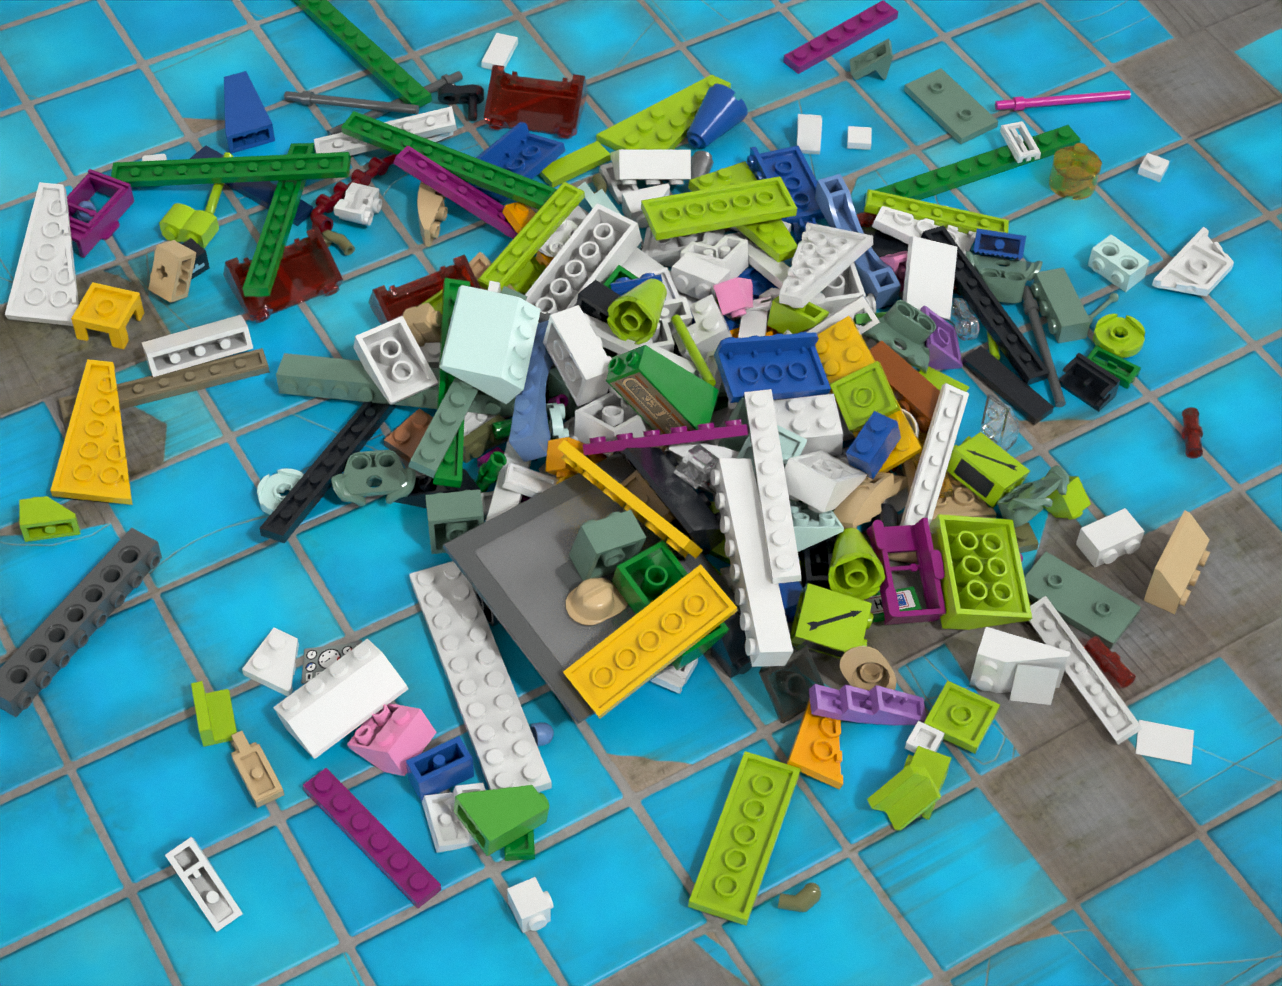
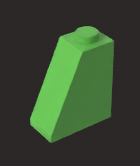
M533 785L460 793L455 796L453 812L486 856H489L546 823L549 802L545 795L538 793Z

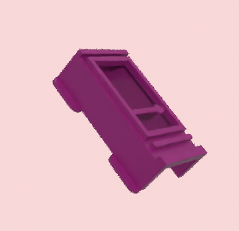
M92 169L88 170V174L67 196L71 239L77 242L79 254L83 258L101 239L107 240L120 226L118 219L134 202L129 183ZM96 191L111 197L98 213L95 210H88L78 206L80 202L88 201ZM76 210L89 214L93 219L86 223L72 216L76 213Z
M922 518L915 525L884 527L882 520H875L867 529V535L870 537L872 550L884 568L885 579L879 586L885 617L884 625L937 621L946 614L940 580L945 577V571L940 551L933 548L928 518ZM916 552L918 565L912 563L909 566L890 567L888 553ZM891 571H920L927 609L900 611Z

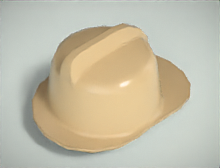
M590 578L584 580L568 594L566 610L575 622L582 625H596L620 614L625 610L628 603L613 582L605 578Z
M858 646L849 649L840 658L841 672L851 686L868 691L875 685L892 690L896 689L897 679L888 660L878 650L867 646Z

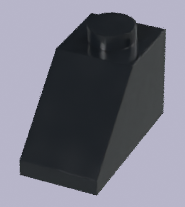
M738 611L724 621L729 631L711 647L712 657L730 679L738 674H745L752 668L750 656L745 651L746 635L745 630H742L740 627L741 615Z

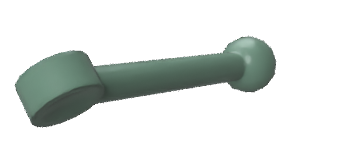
M1111 293L1106 302L1092 314L1088 315L1091 321L1090 325L1093 318L1112 302L1118 301L1119 295L1117 293Z

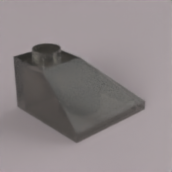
M792 643L793 653L785 666H762L759 671L778 718L783 724L805 711L810 698L809 689L814 684L824 686L807 645Z

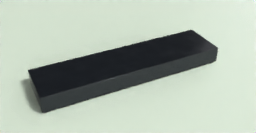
M982 346L963 357L962 364L1032 424H1037L1053 413L1054 406Z

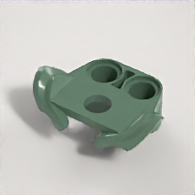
M966 251V257L999 302H1021L1025 283L1027 280L1031 281L1035 277V273L1040 271L1043 263L1039 260L1032 263L974 255L970 251Z
M898 300L882 318H878L880 323L865 331L862 335L873 339L876 343L882 340L906 362L919 368L922 373L926 374L930 353L929 348L925 347V341L936 330L935 322L911 304ZM894 341L899 342L904 350L899 349Z
M392 450L365 451L352 454L347 460L344 473L333 476L331 481L336 495L344 502H353L363 507L366 505V500L363 496L387 495L386 503L392 504L397 499L407 497L411 493L415 485L416 472L414 469L404 468L399 456Z
M1056 465L1048 471L1044 479L1028 482L1012 489L997 502L1003 519L1013 520L1014 528L1030 521L1043 510V506L1052 507L1053 501L1046 497L1056 489H1058L1059 494L1066 495L1067 485L1070 484L1067 472L1062 467Z

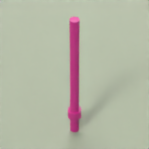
M1130 90L1025 99L1023 96L1013 97L1012 100L995 101V109L1021 111L1029 107L1130 99L1131 93Z

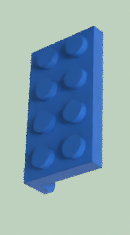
M520 122L476 158L533 179L566 150L564 143L531 134L527 124ZM467 182L496 201L504 203L510 199Z
M799 145L760 154L756 146L750 147L747 165L753 170L755 178L762 180L780 176L797 207L796 216L781 218L782 221L793 225L799 219L806 222L811 221L814 217L816 220L825 218L815 200L817 180Z
M800 332L797 334H775L771 336L754 335L744 338L728 337L721 340L714 353V358L730 403H739L741 398H744V392L770 389L772 390L773 400L828 394L831 387L815 347L819 339L817 333Z

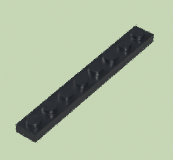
M944 225L923 231L921 236L923 239L957 247L954 285L1021 379L1027 385L1047 379L1050 374L1049 370Z
M372 400L364 402L261 525V536L285 544L330 489L332 477L343 473L348 458L352 454L361 451L393 412L396 405L372 403Z

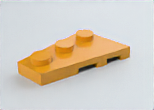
M810 698L787 764L801 768V773L840 790L843 785V775H841L840 766L842 751H840L839 742L841 720L811 714Z

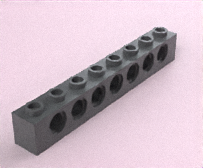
M131 528L0 668V709L17 717L31 705L35 696L50 684L52 678L61 668H64L69 663L77 650L86 645L89 637L105 624L108 616L124 603L125 598L134 588H137L142 583L143 578L150 570L158 566L162 558L158 541L134 528Z

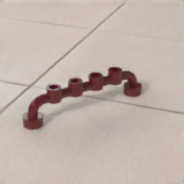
M391 154L382 160L377 157L371 158L368 163L369 169L365 172L360 169L354 170L349 184H345L342 181L337 182L333 188L334 194L332 196L319 195L316 199V207L310 214L313 231L322 236V232L332 230L333 220L323 213L334 211L337 202L345 198L346 190L352 182L368 186L372 178L377 175H384L388 167L394 163L397 154Z

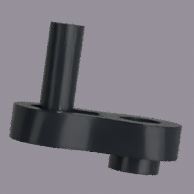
M446 83L438 89V100L447 105L468 104V120L476 121L477 104L484 101V89L479 85L473 84L457 86L453 83Z

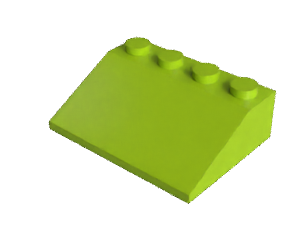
M938 514L929 527L933 548L940 551L945 571V577L940 580L946 614L941 617L942 628L970 630L1030 621L1032 613L1013 520Z

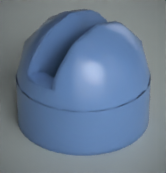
M82 201L78 204V206L88 210L96 211V207L90 201ZM76 210L80 221L90 222L93 219L89 214Z
M544 722L531 724V732L537 747L549 744L554 735L551 725Z

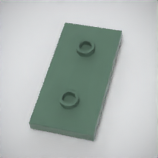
M941 68L905 84L904 91L960 144L996 128L998 125V120Z
M1048 552L1041 556L1024 577L1030 601L1035 603L1046 596L1065 622L1111 649L1141 609L1139 605Z

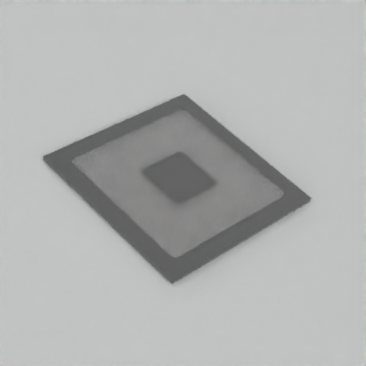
M620 451L596 463L598 467L618 483H622L635 472ZM580 473L443 545L444 550L577 724L595 713L566 678L563 671L636 615L629 604H627L625 610L602 623L582 625L575 622L566 610L568 594L583 582L569 556L581 525L588 520L594 519L597 521L606 518L613 512L619 511L622 513L626 511L624 507L622 508ZM637 520L646 536L639 553L664 541L649 530L645 524ZM673 520L671 524L688 537L680 525ZM666 543L688 574L701 564L735 604L741 615L740 606L736 605L735 593L702 553L696 559L690 554L685 558ZM614 573L599 578H605L612 582ZM672 663L665 667L662 671H660L650 680L654 679L655 677L674 667Z

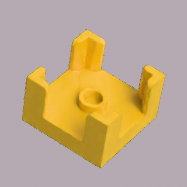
M92 282L71 318L77 339L88 341L87 329L109 333L112 346L125 349L129 341L126 325L133 314L136 316L137 321H140L144 315L140 293Z

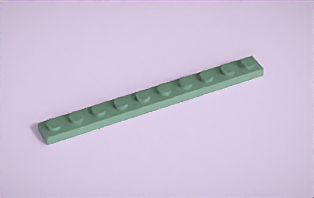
M505 286L501 291L502 294L520 297L525 301L528 297ZM457 377L454 378L414 452L408 467L434 478L479 389Z

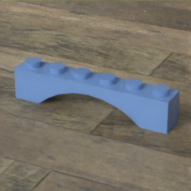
M837 174L818 180L815 200L829 226L864 234L853 206L850 191L842 176ZM870 247L854 261L865 294L872 293L874 295L876 309L895 304L898 301L901 284L891 266L885 264Z
M549 320L537 325L524 390L515 399L509 443L524 462L547 456L548 440L551 437L546 413L545 393L548 373L554 362L543 344Z

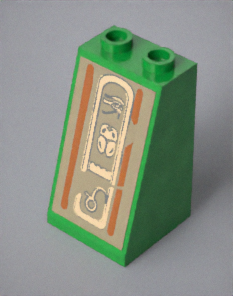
M647 345L612 357L610 360L606 382L653 430H660V435L670 434V428L687 426V431L698 430L697 425L710 423L719 391L714 386Z

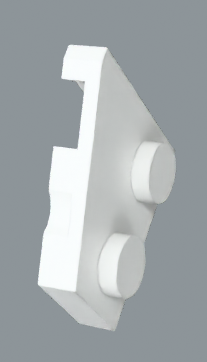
M273 628L242 668L243 675L285 696L291 695L293 691V675H295L296 669L295 660L299 647L298 638Z

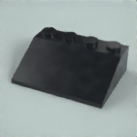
M659 447L626 448L623 450L635 471L638 470V473L649 487L654 490L666 508L671 511L675 521L688 537L703 550L701 553L704 556L726 539L725 534L720 530L721 514L717 512L714 515L709 509L712 505L710 500L703 492L696 493L692 488L695 482L686 471L681 474L676 467L679 463L670 452L664 454Z

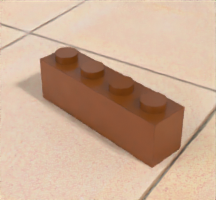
M881 340L870 349V352L875 361L881 363L901 409L911 413L918 424L919 430L927 434L940 390Z

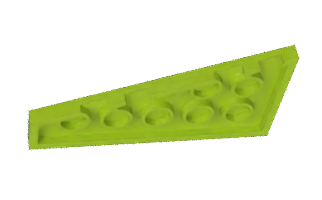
M710 75L596 134V141L616 151L674 150L687 136L689 127L708 89L711 86L713 87L714 84H722L731 89V83Z
M746 161L691 179L689 180L688 188L693 192L756 181L757 179ZM781 218L735 226L778 263L794 257L798 246Z

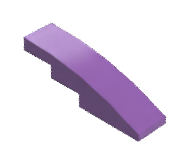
M814 684L809 689L811 714L843 721L883 725H916L918 721L924 723L926 720L924 698L875 685L868 691L845 684L840 690Z

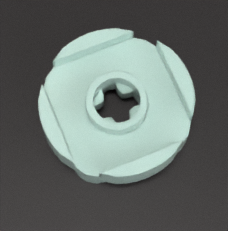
M547 403L546 413L551 435L550 440L569 437L568 428H563V419H565L564 404Z
M286 468L277 470L278 474L272 476L268 474L263 477L257 488L261 510L271 515L286 497L281 496L279 493H284L285 490L290 492L304 475L302 472Z

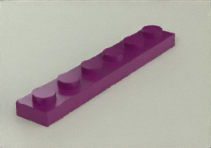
M882 0L785 54L783 62L800 74L898 18V11Z
M408 145L396 156L393 164L405 172H408L446 198L457 203L512 239L517 236L518 233L502 213L505 207Z
M741 419L725 421V427L714 428V423L697 425L698 430L687 431V426L670 428V434L660 435V430L643 431L644 437L633 438V433L616 435L617 440L606 441V436L589 438L590 444H583L584 455L623 451L626 448L656 447L749 435L748 424L742 425Z
M327 768L303 784L304 792L418 909L441 891V884Z

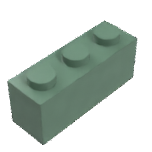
M1064 267L1036 272L1030 288L1033 298L1037 299L1041 315L1045 316L1048 322L1049 332L1054 334L1058 343L1087 338L1091 321Z

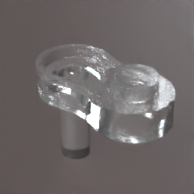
M952 298L951 316L948 321L954 326L956 334L961 340L976 339L979 334V322L973 315L975 313L962 298Z

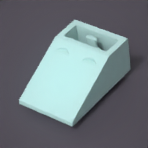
M789 500L798 552L844 531V527L832 510L817 513L808 508L809 504L805 502Z

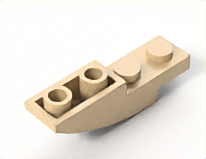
M421 181L417 200L419 227L425 246L430 247L434 238L439 236L440 224L446 220L448 208L444 204L445 196Z
M878 472L874 479L866 477L835 508L834 514L844 529H857V526L870 522L871 518L881 513V504L887 498L898 495V492L908 487V477Z

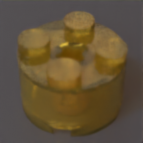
M1077 143L1074 146L1060 149L1054 154L1049 177L1050 188L1063 198H1065V195L1073 196L1072 200L1088 198L1093 194L1097 186L1102 161L1097 154L1089 150L1088 146L1083 143Z

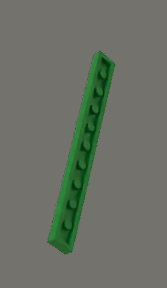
M292 0L402 102L419 105V108L432 102L431 93L329 1Z
M353 111L341 126L343 134L397 155L408 145L460 179L538 210L557 190L356 111Z
M1069 125L1032 137L1041 152L1040 159L1078 147L1081 140ZM1023 141V143H1024V145L1026 146L1027 150L1030 151L1029 148H1028V146H1027V144L1025 143V141ZM1008 145L875 189V191L922 200L1040 159L1035 160L1034 157H1031V161H1026L1024 158L1021 163H1017Z
M291 143L288 154L315 153L314 143ZM307 179L278 181L243 286L245 297L270 296Z
M349 152L113 162L111 177L129 183L131 187L349 178L351 156Z
M444 279L439 366L458 288L461 285L470 287L469 281ZM440 368L438 374L437 410L455 376ZM464 421L433 478V484L458 488L461 486Z

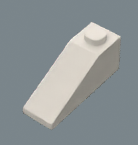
M190 837L165 854L216 932L243 914L193 837Z

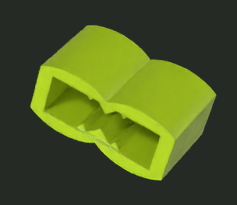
M175 203L159 222L161 233L167 240L185 242L192 238L203 249L219 231L216 216L203 210H194L180 203Z

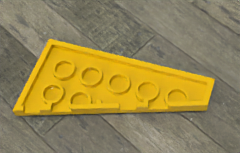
M87 359L50 490L54 497L133 505L113 362Z

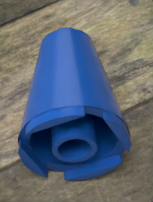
M714 84L713 87L711 86L708 89L687 132L688 142L694 148H705L745 119L748 109L742 99L738 101L733 96L736 92L722 84Z

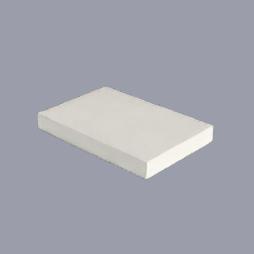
M915 236L909 238L903 301L911 304L918 310H921V307L925 305L945 321L950 320L957 257L956 246Z

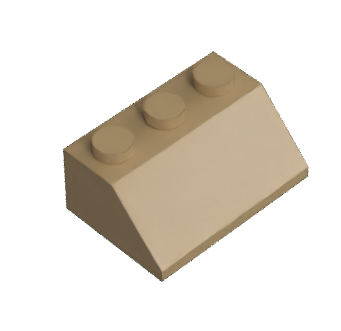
M1184 510L1154 569L1144 598L1145 602L1173 614L1176 613L1179 605L1185 606L1191 593L1187 588L1189 585L1195 586L1201 573L1197 568L1199 565L1204 567L1210 555V552L1206 551L1209 538L1190 512Z

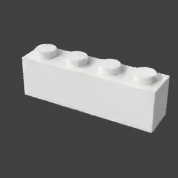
M242 315L142 342L147 364L153 377L253 349L248 325Z

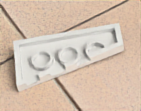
M884 206L881 207L872 225L873 228L893 236L906 244H909L910 237L921 238L923 231L940 227L934 225L933 220L926 218L924 220H916L912 214ZM948 225L947 231L966 256V251L970 250L975 240L976 232L969 231L968 234L958 232V227Z

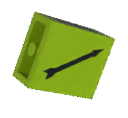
M982 432L972 438L968 436L960 446L954 445L946 470L992 508L998 505L997 502L1012 489L1022 485L1030 472L1028 468Z
M808 583L800 591L790 633L791 643L839 659L851 648L867 646V639H864L866 629L870 628L873 620V613H870L872 603Z

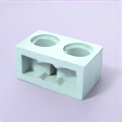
M1109 235L1092 248L1088 262L1090 268L1125 292L1145 278L1149 264L1148 259L1113 235Z

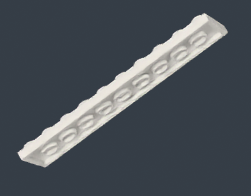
M454 561L410 573V582L489 790L533 785L537 792L552 788L551 779L472 585Z

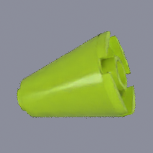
M648 279L611 303L607 311L609 316L607 322L612 332L623 341L629 339L636 341L634 344H642L648 342L653 337L667 296L665 285L657 279Z
M846 528L836 536L828 572L830 589L857 599H868L880 590L879 586L885 579L884 568L863 534L855 528Z

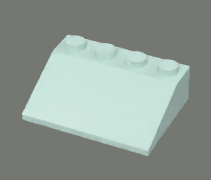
M461 285L458 288L439 368L505 404L509 403L524 390L541 309L520 297Z

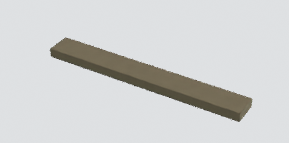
M263 348L201 363L156 377L148 376L117 384L120 410L269 373V366ZM77 394L58 399L65 423L70 422Z

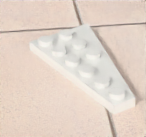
M39 182L5 316L10 320L73 326L71 318L79 306L66 189L62 184Z
M807 222L806 231L802 234V242L798 244L792 260V267H789L788 277L784 280L780 290L779 303L790 305L792 308H803L873 245V236Z

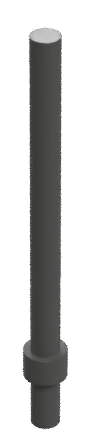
M286 91L284 94L286 101L301 102L302 105L323 104L416 115L419 113V105L318 95L312 91H303L302 93Z
M1025 286L1023 309L1025 315L1029 316L1042 362L1050 372L1047 379L1056 407H1063L1066 402L1038 313L1040 309L1038 302L1033 298L1030 286Z

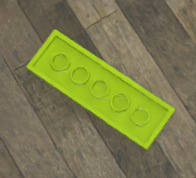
M780 176L641 200V210L656 241L792 217L797 214V207Z
M744 751L690 896L688 907L747 926L799 779L801 768Z

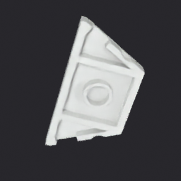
M1203 227L1154 278L1152 286L1207 296L1232 270L1234 262L1228 254L1223 252L1218 242L1213 243L1208 237L1209 231Z

